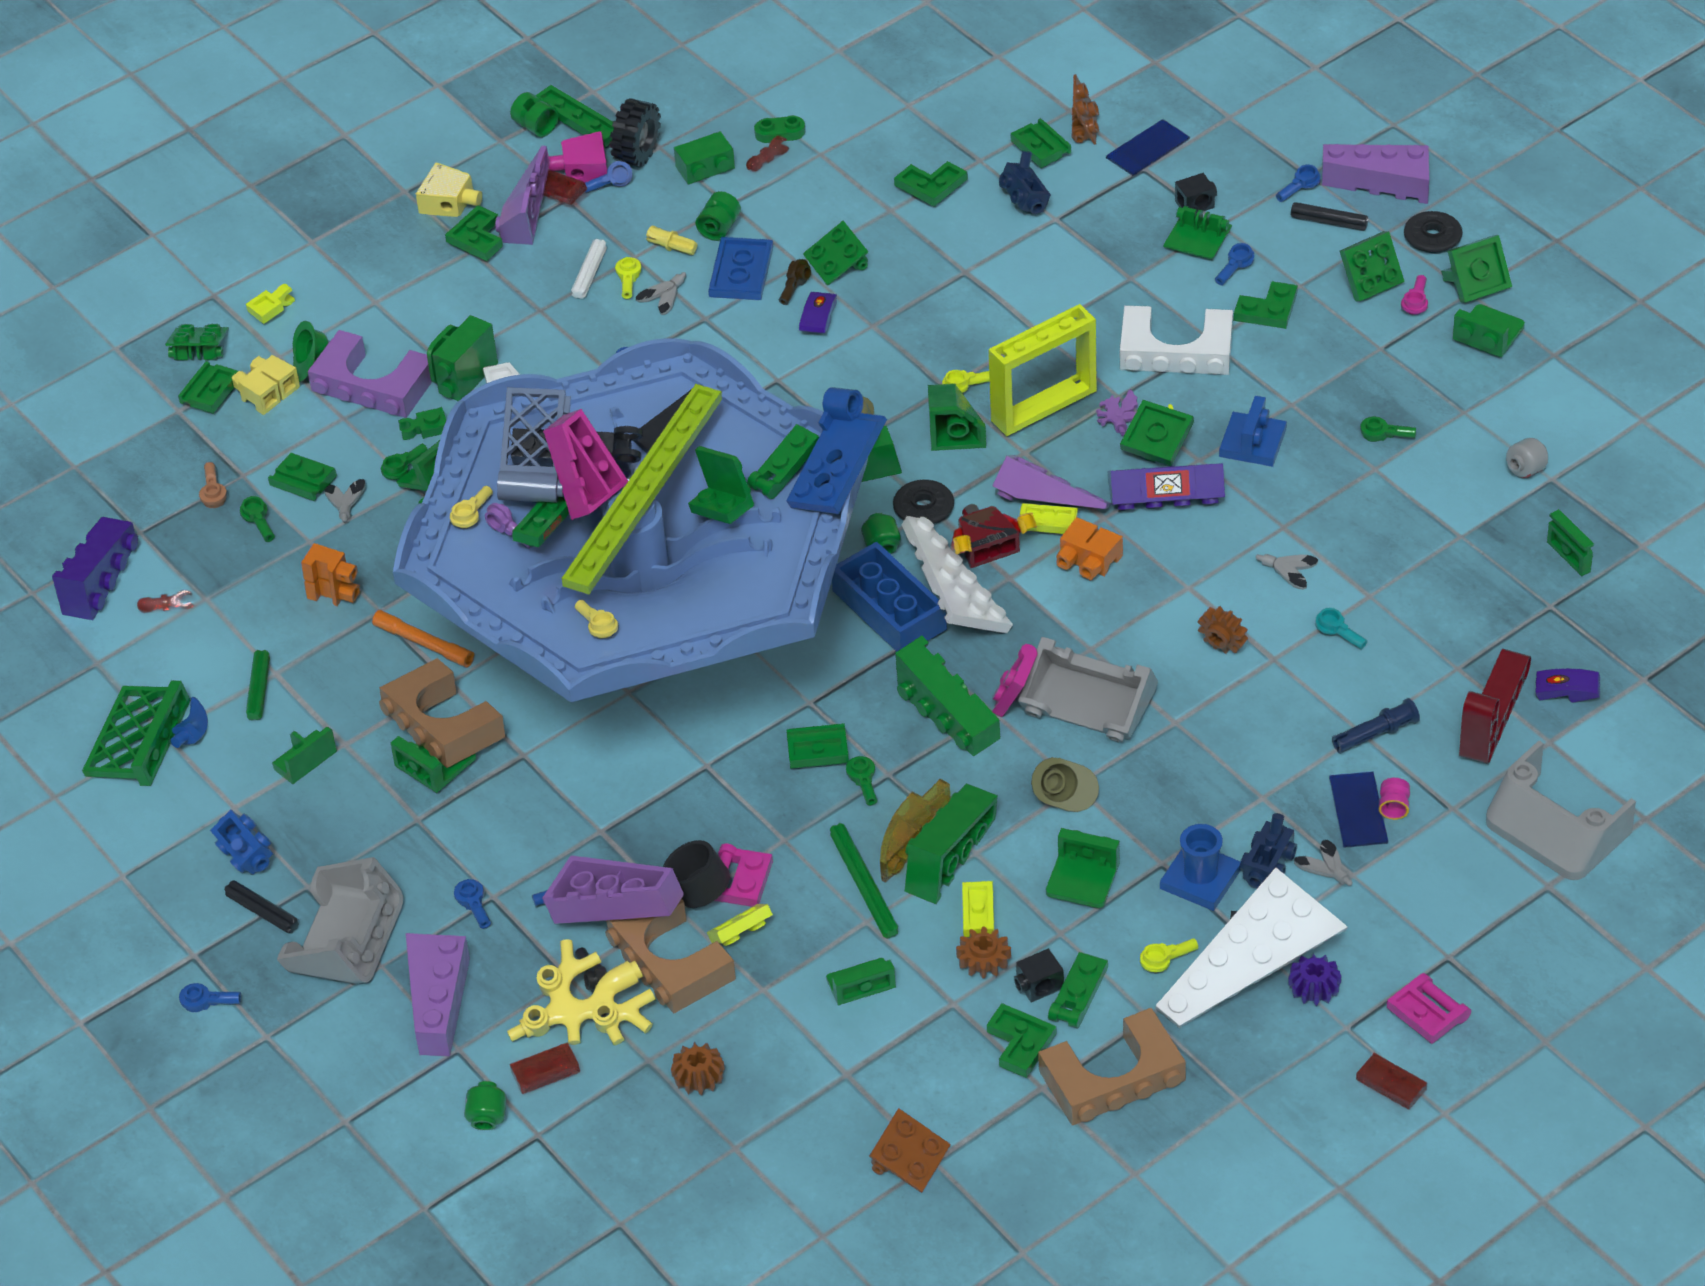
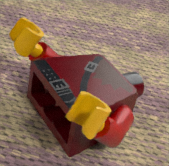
M969 504L962 510L963 516L958 519L959 528L953 533L951 550L956 555L965 553L970 568L1020 552L1019 533L1024 534L1028 529L1037 527L1033 513H1025L1015 519L1007 514H1002L994 506L979 510L977 505Z

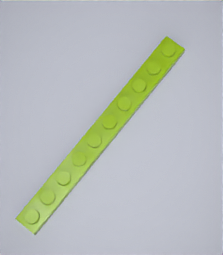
M699 384L694 385L561 578L563 587L585 594L591 593L722 401L721 391Z

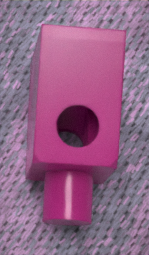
M601 131L563 140L561 142L563 155L549 156V171L565 170L566 181L569 184H582L607 174Z

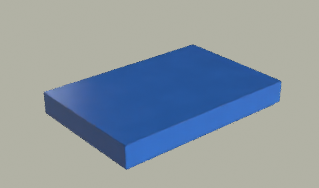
M721 237L708 289L709 297L762 300L773 251V240Z

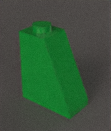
M956 384L928 385L931 451L986 448L985 423Z

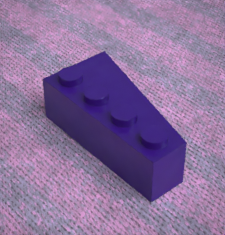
M101 517L87 533L86 543H79L76 546L75 556L73 558L67 557L62 563L64 569L62 571H55L52 579L62 615L93 621L98 611L102 610L109 591L114 589L119 573L125 569L129 555L138 545V536L135 534L133 522Z

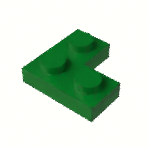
M948 161L932 174L910 164L894 177V186L935 207L968 180V174L966 170Z
M477 205L445 234L446 242L488 261L503 247L502 238L489 233L496 225L498 214Z
M1271 281L1266 299L1239 295L1233 321L1286 329L1298 293V285Z
M1001 1003L987 1023V1033L1010 1042L999 1058V1067L1027 1078L1038 1062V1052L1047 1049L1057 1034V1027Z

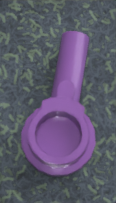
M492 503L487 507L485 520L488 525L500 533L505 532L511 536L517 524L512 520L510 509L504 504Z

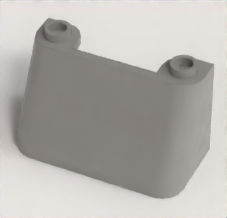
M1041 637L1037 648V657L1018 700L1021 706L1025 708L1024 712L1032 717L1041 718L1044 715L1107 734V738L1116 742L1130 739L1158 684L1152 669L1137 664L1134 671L1132 666L1126 665L1125 668L1076 654L1071 648L1055 647V640Z
M375 857L317 867L310 884V891L320 904L317 915L303 947L297 942L285 943L277 960L288 972L353 984L367 983L374 975L402 908L403 895L401 889Z

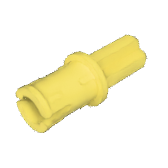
M653 225L649 227L646 234L648 242L661 245L668 251L674 249L688 255H694L698 246L694 240L679 236L677 231L672 230L670 232Z

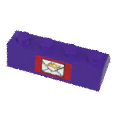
M1223 463L1107 471L1111 504H1118V510L1135 509L1134 503L1145 502L1146 508L1163 507L1162 501H1174V506L1191 505L1190 499H1202V504L1219 503V497H1225Z

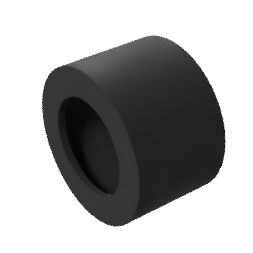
M695 840L681 845L669 855L663 867L673 868L684 893L681 899L686 907L698 908L713 902L725 891L729 884L730 872L713 847L706 841Z

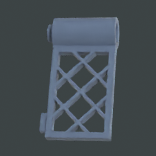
M507 387L501 462L497 481L498 500L557 503L558 497L564 496L563 487L559 482L554 463L553 467H543L535 459L545 450L549 451L547 442L537 431L548 422L553 424L555 422L553 418L556 415L558 420L564 414L570 413L571 396H566L565 390ZM513 396L526 397L531 404L519 413L512 406ZM546 398H559L558 407L549 415L539 405ZM536 407L545 418L532 428L523 417ZM512 413H513L516 417H514V418L511 420V416H512ZM521 421L529 431L517 441L510 434V428ZM534 435L542 446L530 455L521 445ZM509 439H510L511 442L513 443V445L510 446V447H509ZM517 448L527 458L520 465H507L508 456Z

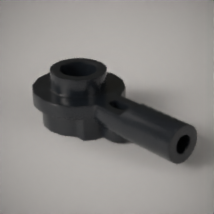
M584 947L578 948L575 951L577 959H582L589 955ZM598 964L584 973L585 987L587 990H591L592 994L599 980L607 973L604 966Z

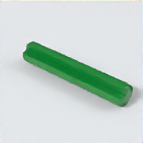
M256 650L253 655L246 714L249 720H260L263 715L270 662L267 650Z

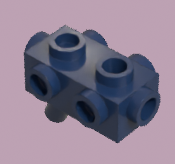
M1022 150L1020 163H1006L999 177V185L1001 188H1006V191L1010 194L1011 202L1017 204L1019 209L1031 212L1032 214H1038L1044 211L1051 194L1030 167L1032 152Z
M1274 813L1271 822L1266 821L1261 831L1255 832L1250 852H1245L1242 856L1240 869L1243 870V879L1253 888L1258 889L1275 868L1285 874L1286 865L1284 863L1286 859L1292 861L1295 857L1297 843H1294V830L1283 825L1284 815L1280 813Z

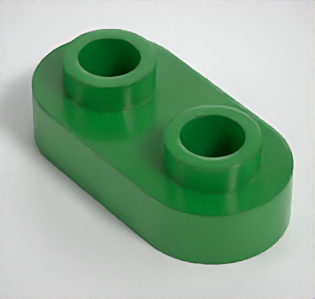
M794 115L761 119L754 125L755 138L762 143L801 139L806 133L805 121Z

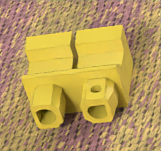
M271 355L268 359L258 356L250 364V373L246 374L243 371H238L232 376L233 385L240 391L242 401L246 402L249 400L255 404L256 411L262 415L268 413L281 400L287 398L300 387L296 367L274 355Z

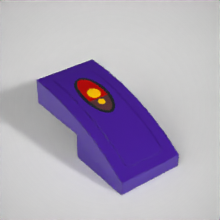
M810 292L801 315L799 331L826 333L831 324V313L837 304V294Z
M1570 668L1537 671L1536 695L1539 701L1568 695L1571 703L1600 698V674L1597 671Z

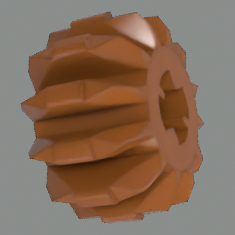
M695 1041L691 1048L682 1045L681 1053L674 1054L671 1067L672 1077H674L678 1089L685 1088L688 1095L696 1090L701 1096L705 1089L714 1091L715 1084L722 1083L723 1070H725L724 1061L720 1057L717 1048L711 1049L708 1043L699 1047Z

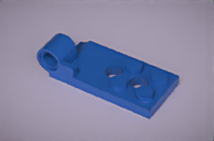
M830 387L823 396L822 405L824 412L818 422L823 431L786 501L791 508L839 514L887 419L881 415L861 413L863 409V396L860 391Z

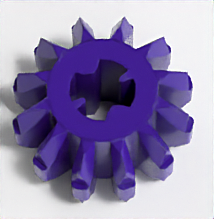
M1312 953L1309 959L1301 955L1298 963H1292L1290 975L1288 976V985L1292 989L1294 998L1301 997L1303 1004L1313 1001L1317 1007L1319 1001L1322 1000L1329 1004L1331 996H1337L1342 976L1336 961L1328 962L1326 955L1316 958L1315 954Z

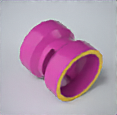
M1395 777L1384 780L1380 787V814L1385 818L1393 820L1406 817L1409 813V783L1404 779Z

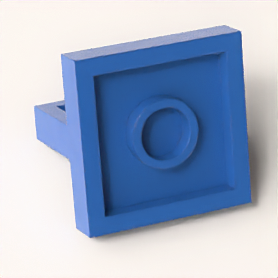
M1255 396L1248 414L1232 412L1219 448V457L1273 467L1286 432L1287 421L1269 418L1270 411L1265 409L1266 397Z

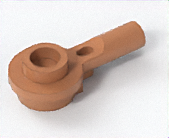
M208 462L204 465L206 485L199 491V497L206 507L218 508L224 504L227 491L222 484L217 483L215 464Z

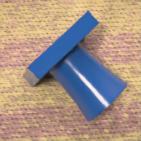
M1207 824L1189 826L1180 836L1182 849L1161 878L1160 889L1214 911L1240 873L1241 861L1220 853L1223 838L1216 828Z

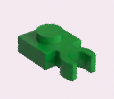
M439 407L416 413V419L402 418L398 420L403 440L413 439L417 434H421L423 439L441 435L446 423L443 408Z

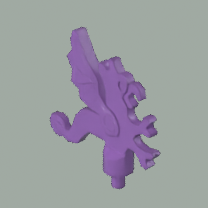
M1129 389L1126 397L1121 401L1120 408V397L1114 398L1111 395L1110 399L1101 401L1099 406H1105L1104 409L1107 411L1096 410L1097 417H1105L1098 418L1097 422L1101 423V426H1105L1107 422H1112L1116 432L1122 436L1125 435L1127 430L1126 422L1132 421L1136 414L1134 409L1138 407V397Z

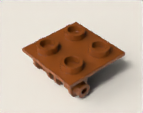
M1075 74L1073 76L1072 138L1077 143L1091 139L1095 145L1096 133L1099 132L1097 123L1099 109L1096 102L1091 101L1089 98L1086 84L1081 83Z
M898 1108L869 1155L873 1159L872 1170L879 1175L883 1174V1172L891 1171L922 1193L951 1144Z

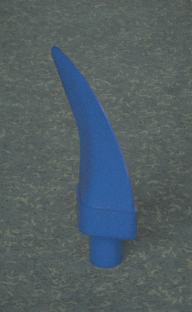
M191 697L189 716L172 728L175 736L171 738V744L175 748H179L182 744H195L206 732L208 726L207 714L203 705L196 697Z

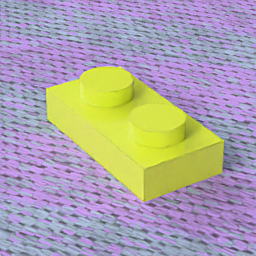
M993 881L962 882L964 937H970V929L976 931L977 934L981 933L983 926L987 928V933L991 934L994 931Z
M756 904L709 930L707 935L711 943L718 941L726 946L739 940V934L747 929L754 931L766 924L765 919L773 914L768 904Z

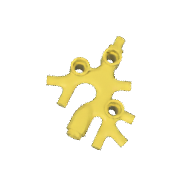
M566 939L560 941L561 963L558 968L546 965L537 973L539 988L544 995L550 997L549 1004L545 1008L539 1005L528 1007L523 1013V1018L519 1020L520 1024L507 1030L513 1042L525 1035L527 1038L543 1036L549 1031L550 1026L563 1024L567 1028L568 1044L576 1045L581 1043L580 1026L582 1022L587 1019H593L596 1028L602 1033H607L613 1045H618L624 1041V1037L618 1028L621 1021H628L634 1024L644 1033L649 1032L653 1023L639 1013V1009L656 999L651 989H648L624 1003L617 1004L614 1002V996L617 993L639 983L638 979L643 977L635 960L630 963L626 961L609 970L599 980L593 994L589 998L581 1000L573 997L570 991V983L573 978L601 963L597 952L582 959H576L573 954V942ZM551 976L553 977L552 980H549V981L546 980V978H548V977H551ZM609 1013L607 1017H601L602 1014ZM534 1017H540L538 1020L532 1021Z

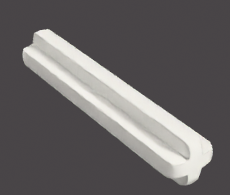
M603 239L593 240L571 289L574 298H585L607 249L605 246L606 242Z

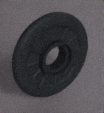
M1439 211L1418 213L1412 216L1404 227L1406 240L1413 247L1426 252H1442L1453 248L1459 243L1463 233L1457 219ZM1434 229L1438 230L1439 233L1432 234L1427 231Z
M933 480L909 482L896 492L893 499L894 511L902 520H905L907 516L925 517L935 524L945 519L954 507V497L950 489L942 483ZM923 499L930 501L927 505H919L916 502Z

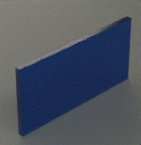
M1162 119L1107 154L1106 159L1134 176L1188 141L1190 136Z
M1374 771L1329 775L1343 848L1388 844L1384 818L1379 812L1380 799Z

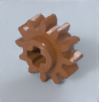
M1221 606L1216 610L1209 607L1198 620V623L1201 625L1198 631L1205 634L1203 640L1209 642L1215 650L1217 648L1222 649L1225 654L1229 650L1237 653L1248 640V637L1245 635L1248 629L1241 626L1242 619L1233 615L1231 610L1228 612L1224 611Z
M983 926L981 933L977 934L976 931L970 929V938L960 937V946L956 947L959 967H968L970 976L975 974L976 971L980 972L981 978H985L986 972L989 971L997 976L998 967L1007 969V959L1011 958V947L1008 946L1007 936L999 938L998 929L989 934L987 933V928Z

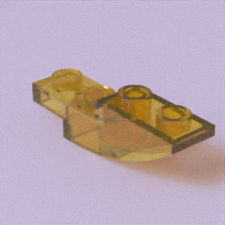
M939 779L922 797L912 791L893 815L884 834L880 852L881 880L885 883L894 874L900 873L907 862L908 855H906L905 850L909 840L915 838L921 832L923 825L926 822L929 823L935 817L938 809L944 807L950 801V784L946 781Z

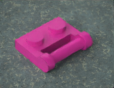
M1024 644L1019 650L1018 658L1010 670L1005 671L1000 678V685L992 698L996 701L992 712L1000 717L1004 716L1025 685L1037 657V649L1033 645Z
M722 844L718 852L720 859L728 869L730 863H738V867L731 888H726L714 901L750 907L759 904L773 863L772 854L737 849L732 844Z
M1422 973L1387 1000V1008L1433 1044L1458 1023H1464L1469 1018L1471 1009L1464 1003H1457L1433 984L1431 977L1426 973ZM1425 992V993H1426L1427 995H1429L1432 999H1434L1437 1003H1439V1004H1440L1441 1006H1443L1446 1010H1448L1449 1013L1447 1014L1444 1010H1442L1439 1006H1437L1434 1002H1432L1430 999H1428V998H1427L1425 995H1423L1422 993Z

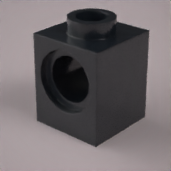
M1204 173L1175 182V202L1178 207L1188 206V208L1196 209V214L1198 210H1203L1204 212L1215 208L1217 188L1214 182L1209 181Z
M1048 948L1016 962L1014 983L1018 991L1025 993L1032 1003L1061 990L1064 983V970Z

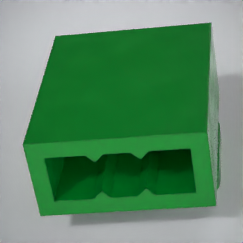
M470 315L459 327L451 324L448 325L431 342L427 350V361L430 379L433 383L437 384L439 394L456 401L461 400L483 380L484 367L498 364L491 323Z

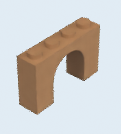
M438 658L379 687L381 695L379 705L382 712L386 716L392 717L401 730H406L418 745L426 748L429 754L435 756L446 768L505 738L503 716L487 701L449 718H435L424 714L432 706L456 695L454 672Z
M682 899L670 916L606 920L608 930L605 931V934L613 947L618 946L625 962L628 961L630 963L635 960L643 975L640 978L643 984L646 986L650 985L659 1003L663 1006L666 1004L673 1014L736 979L734 960L718 941L688 957L676 960L663 959L649 951L650 944L657 937L686 922L685 906Z
M1152 1008L1123 1018V1038L1138 1060L1137 1065L1124 1075L1107 1078L1090 1073L1081 1065L1067 1041L1038 1052L1039 1072L1072 1126L1081 1122H1088L1108 1111L1118 1110L1138 1099L1148 1098L1153 1093L1163 1089L1173 1088L1186 1080V1061Z

